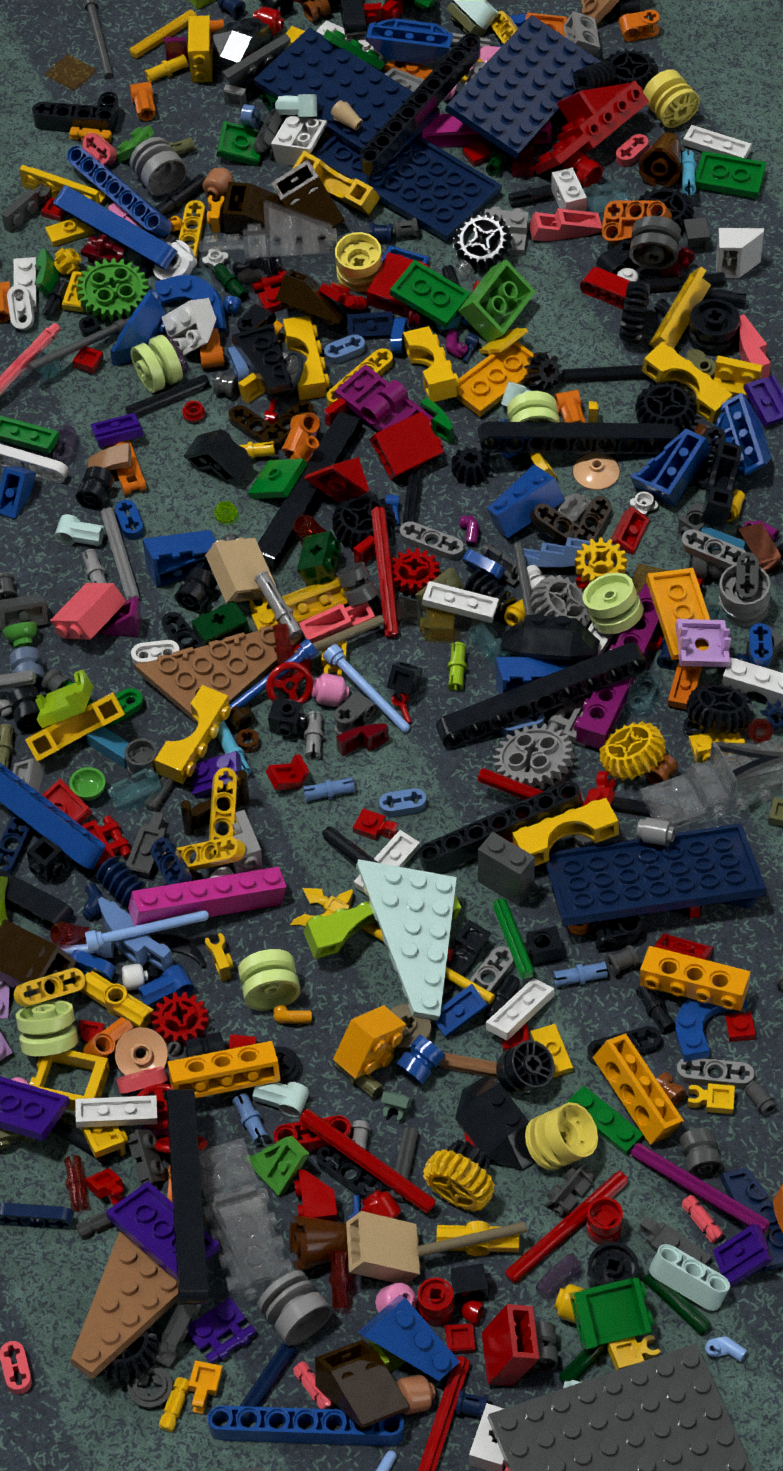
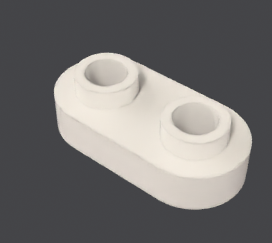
M14 285L7 293L10 320L17 329L27 330L34 323L31 293L22 285ZM23 294V299L18 301V295ZM26 316L27 320L21 323V317Z
M172 640L139 643L132 648V662L134 665L138 662L142 664L156 660L158 656L173 654V652L180 650L179 645Z

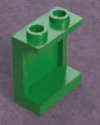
M638 1277L569 1293L582 1349H589L601 1344L651 1333L650 1327L654 1325L651 1311L646 1310L644 1299L647 1298L646 1288L643 1282H639Z

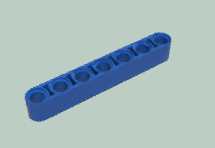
M74 145L68 150V162L144 228L160 238L170 234L172 230L170 220L93 154L78 145Z
M66 185L63 186L52 203L68 215L101 234L107 235L108 238L164 270L168 268L178 252L166 242Z
M0 763V802L40 834L46 836L62 848L63 852L77 863L88 869H94L106 845Z
M216 1406L210 1410L207 1417L212 1437L224 1441L396 1446L404 1438V1421L400 1414L369 1426L370 1428L364 1432L358 1431L356 1428L359 1425L345 1412L337 1409ZM219 1420H226L228 1422L222 1427L214 1425ZM247 1421L256 1422L255 1426L250 1428L243 1426ZM275 1422H282L285 1424L283 1427L279 1429L271 1427V1425ZM303 1423H311L313 1425L307 1430L300 1428V1425ZM331 1424H339L341 1426L340 1429L335 1431L328 1429ZM388 1426H396L398 1428L397 1431L392 1433L384 1429Z

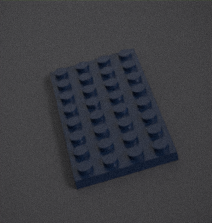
M531 15L447 104L445 111L514 158H517L559 112L560 108L556 103L576 93L577 89L573 79L574 72L601 61Z
M310 27L254 78V85L277 100L278 96L317 94V116L306 118L326 120L328 124L324 130L359 152L362 151L413 93L349 51L329 42L323 35ZM338 101L347 102L363 120V124L357 131L333 119L331 110ZM438 107L434 109L385 166L440 114Z
M335 136L331 137L313 154V156L322 160L341 175L353 180L356 178L373 187L380 196V202L410 220L416 218L418 225L446 242L457 233V227L463 228L462 220L468 223L470 221L469 215L473 217L477 215L502 191L501 184L420 136H416L387 166L383 167L379 173L373 176L362 172L360 152Z
M742 823L675 833L674 841L669 842L668 846L644 843L641 839H633L549 852V861L544 863L563 927L766 896V887Z

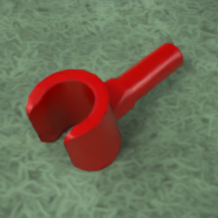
M275 399L271 400L269 409L264 412L265 420L271 424L279 419V414L274 412L276 406Z
M400 692L402 696L401 702L397 694H394L391 698L392 703L399 706L405 721L408 724L412 723L406 705L410 698L409 695Z

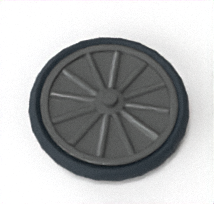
M293 352L284 359L291 381V390L277 394L280 398L289 396L297 387L302 376L303 357L298 352Z

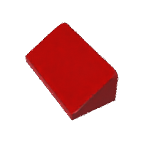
M631 506L622 514L611 537L612 545L620 544V551L633 555L650 519Z

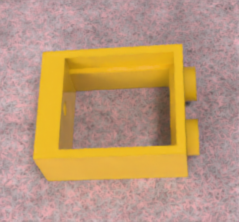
M210 15L189 16L188 58L191 82H213V43L211 41Z
M72 1050L55 1055L39 1056L37 1075L31 1078L29 1085L68 1096L70 1105L66 1110L75 1112V1099L101 1098L110 1072L108 1058ZM52 1062L93 1070L84 1096L44 1088Z

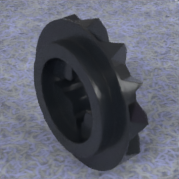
M274 1047L278 1064L283 1059V1067L285 1068L279 1070V1083L293 1082L300 1069V1061L297 1054L286 1047Z

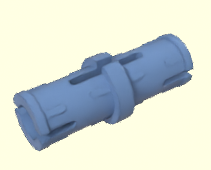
M349 777L337 781H330L329 779L325 780V783L303 786V792L306 802L323 798L330 800L333 799V796L355 793L353 778Z
M605 962L587 966L578 964L575 965V968L553 971L554 978L565 977L554 980L556 988L574 983L582 985L585 984V981L608 978L607 971L596 972L597 970L607 969Z
M242 1093L240 1096L244 1103L242 1104L238 1096L233 1099V1104L241 1116L240 1122L244 1128H247L253 1144L257 1146L262 1145L258 1135L266 1143L269 1140V1134L262 1125V1117L259 1111L254 1109L249 1095Z

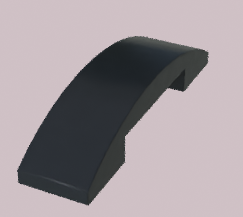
M469 920L455 937V944L451 948L453 949L451 961L446 962V967L464 977L480 955L491 932ZM446 978L444 979L442 1002L457 986Z

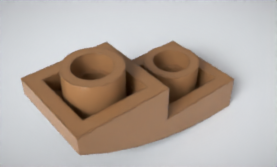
M129 443L113 446L88 458V468L99 466L111 472V470L131 467V447Z

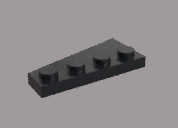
M274 323L232 335L233 344L270 396L291 390L290 377L286 364L283 361V354L279 347L278 337L275 334Z

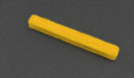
M188 10L129 49L130 55L134 59H138L164 42V37H172L186 28L189 16H197V14L193 10Z

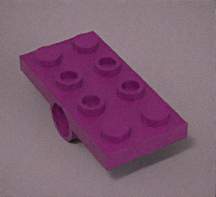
M366 364L334 392V396L337 399H344L347 407L378 431L423 411L425 416L429 417L432 423L433 417L408 398L406 388L399 381L392 380L390 383L387 382Z

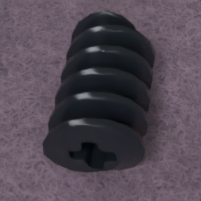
M601 61L575 71L573 79L577 91L612 86L616 75L615 65L609 61Z
M482 569L476 570L467 580L464 590L498 598L499 602L494 619L504 618L505 609L516 602V597H511V592L504 591V587L498 586L496 580H491V576L484 575L485 573Z

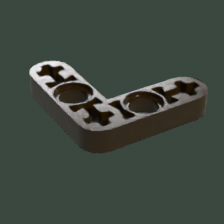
M299 401L276 422L271 424L248 408L238 405L229 410V422L233 427L258 443L274 441L275 450H278L284 445L291 428H284L283 425L290 423L293 416L300 414V411H302L301 414L306 413V410L308 413H314V407L308 401ZM254 425L262 427L259 431H253L250 428Z
M596 496L588 504L581 519L576 524L551 506L540 503L530 512V520L535 526L566 546L567 537L579 539L584 534L586 535L584 540H595L612 507L606 497ZM598 505H600L601 511L598 514H595ZM540 512L544 514L543 518L540 517ZM585 520H591L595 524V529L588 528ZM556 524L564 525L566 533H561L557 529Z

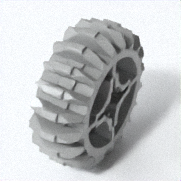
M551 575L541 580L533 588L529 600L532 603L530 608L535 611L534 614L576 618L585 627L590 623V614L582 598L583 588H578L576 582L571 583L568 577L563 579L560 575L557 577Z

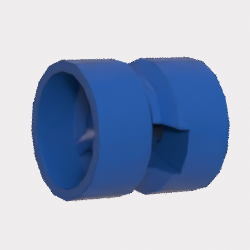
M419 1034L410 1045L411 1052H404L396 1062V1065L416 1082L423 1085L432 1074L430 1069L432 1067L437 1068L446 1055L431 1041Z

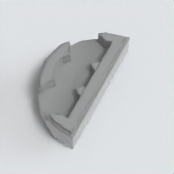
M567 495L564 497L565 501L558 505L557 511L573 522H576L586 510L591 500L585 495ZM557 524L562 533L566 532L564 525Z

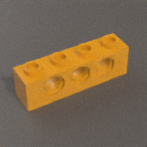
M649 946L640 969V986L651 990L668 992L675 996L695 999L702 1003L722 1006L725 1009L741 1011L749 989L751 971Z
M625 1033L607 1040L592 1058L649 1144L651 1145L670 1137L683 1123V1118L627 1034Z
M272 1041L167 1061L172 1089H194L195 1098L280 1081L279 1064Z

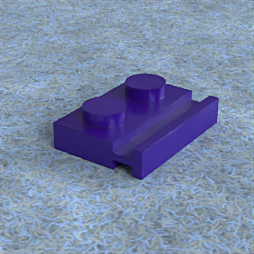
M775 375L747 383L744 386V390L764 427L783 421V390Z
M135 413L90 424L98 447L143 436L142 428Z
M233 751L196 763L195 771L192 774V785L194 786L192 794L196 798L212 795V782L215 773L219 769L227 767L231 768L237 775L241 770V755L237 751ZM224 773L219 778V780L223 781V789L221 791L226 790L227 783L231 781V779L227 778V774Z
M757 1224L750 1225L713 1250L721 1275L727 1278L730 1287L735 1286L773 1261L767 1252L769 1248L761 1227Z

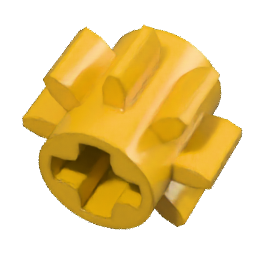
M61 248L55 253L54 266L61 274H72L73 271L80 269L78 265L80 264L81 257L74 249L66 248L64 250Z

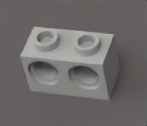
M573 11L563 25L565 37L589 54L597 55L600 50V43L595 18Z

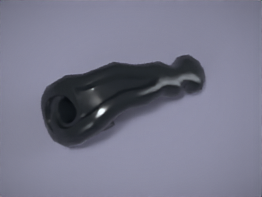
M278 254L261 255L255 259L247 260L245 263L235 262L232 270L236 274L261 270L264 271V274H278V272L282 271L281 257Z

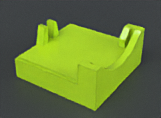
M84 669L74 673L75 683L50 692L45 698L42 694L37 696L38 699L35 701L40 710L37 721L42 728L85 712L94 686Z

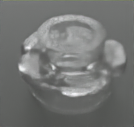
M464 259L460 263H456V274L462 280L465 278L471 280V276L475 273L471 265Z

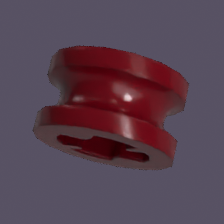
M411 307L409 308L408 325L416 324L417 327H420L422 314Z

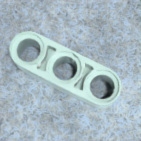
M454 0L485 30L499 15V12L487 0Z
M661 1245L649 1266V1272L656 1280L707 1310H717L730 1289V1283L726 1277L672 1245Z

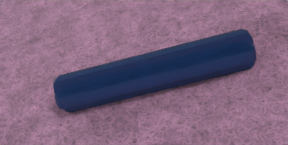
M284 1342L280 1345L240 1406H260L294 1356L295 1347L293 1345L288 1346Z

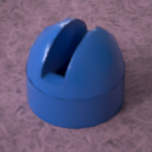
M226 296L223 302L224 311L227 314L232 311L233 315L237 314L241 308V299L235 296Z

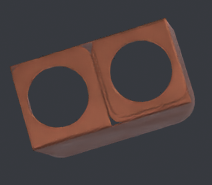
M759 523L737 528L736 538L747 543L751 552L757 556L759 567L763 568L767 574L779 571L781 554L764 525Z

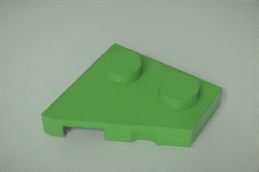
M150 125L142 129L140 127L136 128L131 132V138L125 140L117 147L119 149L117 152V162L120 163L131 158L135 148L143 141L152 137L155 131Z
M293 1136L281 1139L274 1145L264 1148L261 1152L247 1157L245 1162L279 1196L286 1193L298 1174V1170L301 1169L310 1153Z

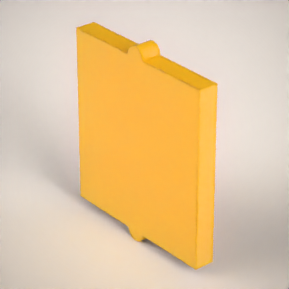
M527 328L507 329L504 335L487 343L479 349V352L488 355L491 353H501L529 331Z

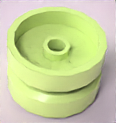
M158 335L149 339L148 345L141 343L131 348L134 368L149 392L155 393L163 389L165 382L172 385L182 380L183 371L179 358L165 336Z
M528 391L519 394L507 406L508 422H560L557 402L553 396L546 392Z
M618 572L608 573L593 580L584 590L582 597L595 629L605 634H616L630 629L640 620L644 610L632 579L626 574Z
M281 949L258 951L247 956L238 966L240 982L243 985L244 1001L251 1009L267 1011L274 1009L278 1005L287 1006L294 1002L301 993L294 958L287 951Z
M56 1000L44 1001L20 1009L16 1013L18 1030L22 1032L20 1035L22 1053L29 1056H49L75 1047L78 1044L76 1026L72 1024L75 1021L73 1005L66 1001Z

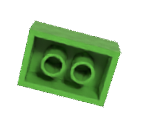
M506 259L493 266L458 311L489 343L504 335L536 291Z

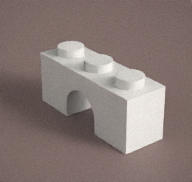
M732 657L730 658V664L726 667L723 674L722 683L724 686L732 685L733 689H741V693L746 694L750 691L761 693L770 704H775L776 700L779 699L781 707H783V673Z

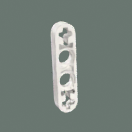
M0 444V466H19L35 471L37 477L57 483H63L69 473L68 467L60 461Z

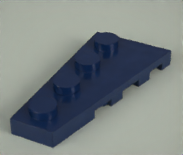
M747 1167L722 1173L720 1179L727 1195L768 1219L770 1223L763 1235L769 1248L767 1252L773 1261L762 1268L763 1272L783 1267V1232L775 1216L773 1204L767 1197L768 1193ZM740 1222L743 1229H746L748 1227L747 1225Z

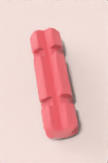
M689 1195L682 1201V1207L687 1213H691L690 1217L701 1231L707 1233L705 1236L709 1241L716 1243L723 1237V1231L718 1225H714L715 1221L704 1207L698 1205L699 1201L696 1197Z
M304 1361L297 1364L293 1368L294 1374L298 1380L302 1381L301 1384L314 1401L317 1400L318 1407L320 1409H331L334 1406V1402L315 1386V1374L310 1371L311 1368Z

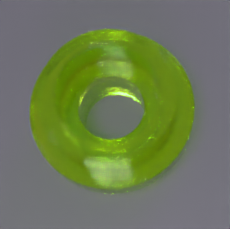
M221 501L214 509V517L221 523L232 522L237 517V508L230 501Z

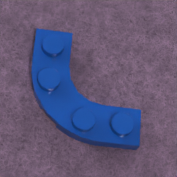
M178 275L155 281V288L162 305L184 299L197 300L209 298L216 317L214 328L218 329L219 332L227 330L222 299L216 289L208 282L193 275Z
M691 998L686 1000L676 1018V1039L684 1062L710 1057V1050L703 1032V1026L712 1016L722 1012L733 1011L734 1009H725L722 1006L702 1003ZM745 998V1001H744V1004H743L742 1009L747 1008V999H746V998Z

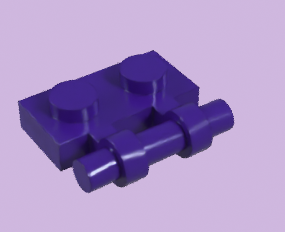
M229 1297L189 1324L187 1335L200 1353L211 1347L212 1351L206 1354L205 1358L208 1363L213 1364L219 1359L221 1361L229 1356L228 1353L238 1346L243 1347L250 1342L249 1339L256 1335L257 1331L252 1324L243 1330L239 1327L246 1322V1317ZM231 1333L233 1335L223 1344L219 1342L227 1334Z

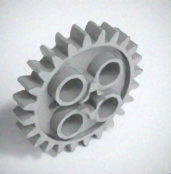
M534 724L532 729L524 726L522 732L515 729L514 736L506 735L507 742H499L501 748H496V756H493L496 773L534 788L539 785L541 789H544L545 783L554 785V778L562 780L561 773H569L567 767L573 766L572 759L575 758L573 745L568 734L564 735L562 729L557 731L554 725L547 729L546 724H543L541 728Z

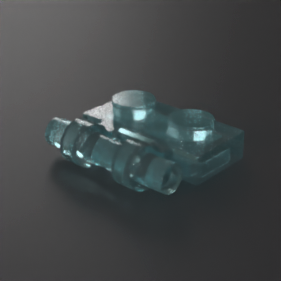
M612 180L608 184L598 185L596 183L591 184L590 187L582 188L586 196L592 195V198H587L586 206L588 211L599 213L600 218L604 217V210L609 202L632 201L628 191L619 192V190L626 189L625 181L617 182V180ZM611 192V194H609V195H603V196L600 195V194H602V193Z

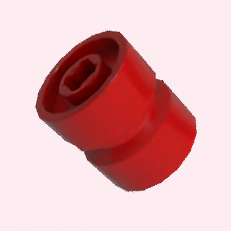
M577 150L567 158L562 165V170L574 169L581 186L586 190L596 185L603 174V167L580 150Z
M601 1197L592 1201L588 1207L587 1235L592 1242L598 1245L616 1242L621 1235L623 1210L616 1200L609 1197Z
M439 1277L429 1278L418 1289V1313L430 1326L446 1324L454 1313L453 1288L445 1279Z

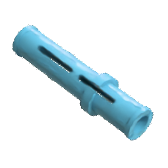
M686 150L681 155L682 192L688 196V191H690L691 196L696 192L695 173L697 171V163L695 162V153L689 150V155H687Z
M223 720L219 726L216 738L225 754L237 751L241 755V770L246 771L248 777L252 770L244 758V751L241 747H238Z

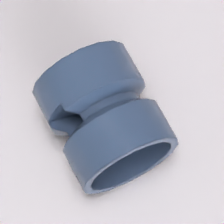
M30 646L14 650L9 656L10 667L13 673L33 670L37 677L36 683L26 686H34L38 690L42 688V680L45 675L39 650Z

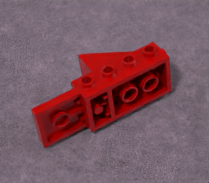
M636 80L626 84L582 90L556 103L569 123L561 128L563 132L557 136L559 142L552 147L554 150L550 153L548 151L538 158L540 162L533 167L537 174L560 165L577 150L584 153L593 149L648 104L649 100Z

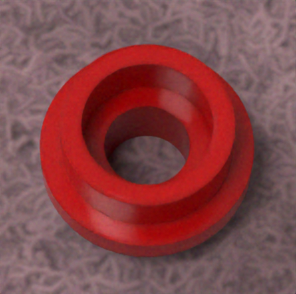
M189 401L182 409V415L186 421L198 422L204 418L205 409L200 402Z

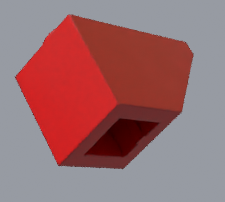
M298 1170L299 1180L294 1181L296 1197H302V1204L297 1205L298 1215L338 1222L334 1190L306 1170Z

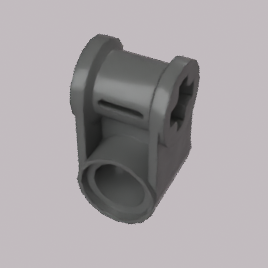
M359 692L353 693L347 701L334 711V719L336 721L334 730L337 736L370 722L377 713L378 705Z

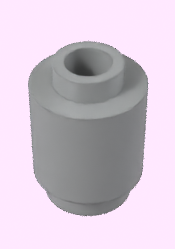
M647 817L646 819L639 820L636 836L637 839H641L644 843L668 846L669 842L674 841L676 828L672 827L671 821Z

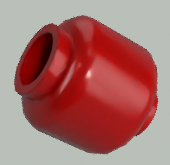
M261 7L253 14V18H258L263 23L269 24L273 36L278 31H282L284 19L281 18L279 10Z
M378 1189L361 1202L363 1204L361 1211L393 1219H397L401 1213V1208L387 1191L380 1192Z

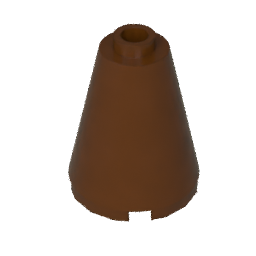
M667 132L662 134L640 157L639 174L649 185L656 187V184L664 185V187H669L680 177V140L674 133Z
M301 1215L292 1217L295 1222L290 1223L289 1245L290 1253L295 1252L297 1256V1261H292L296 1271H304L348 1257L346 1223Z

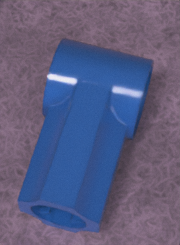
M176 964L167 968L163 972L162 977L139 987L138 991L144 1004L152 1008L157 1003L164 1002V996L169 999L173 998L174 992L177 993L178 997H182L184 992H187V995H189L194 990V985L183 966Z

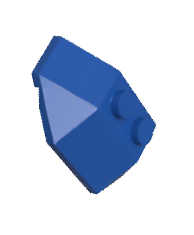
M395 18L379 23H370L366 35V41L387 60L425 65L431 64L448 53L453 40V34L437 24Z
M151 289L147 292L121 331L116 344L111 348L112 365L119 366L132 362V347L141 343L148 345L149 339L167 333L161 318L166 315V312L156 290Z
M740 393L722 403L720 409L722 412L715 427H720L725 431L726 442L743 447L736 475L747 476L767 465L772 456L761 422L745 395ZM715 436V438L713 439L714 443L716 442V439L719 438V436Z

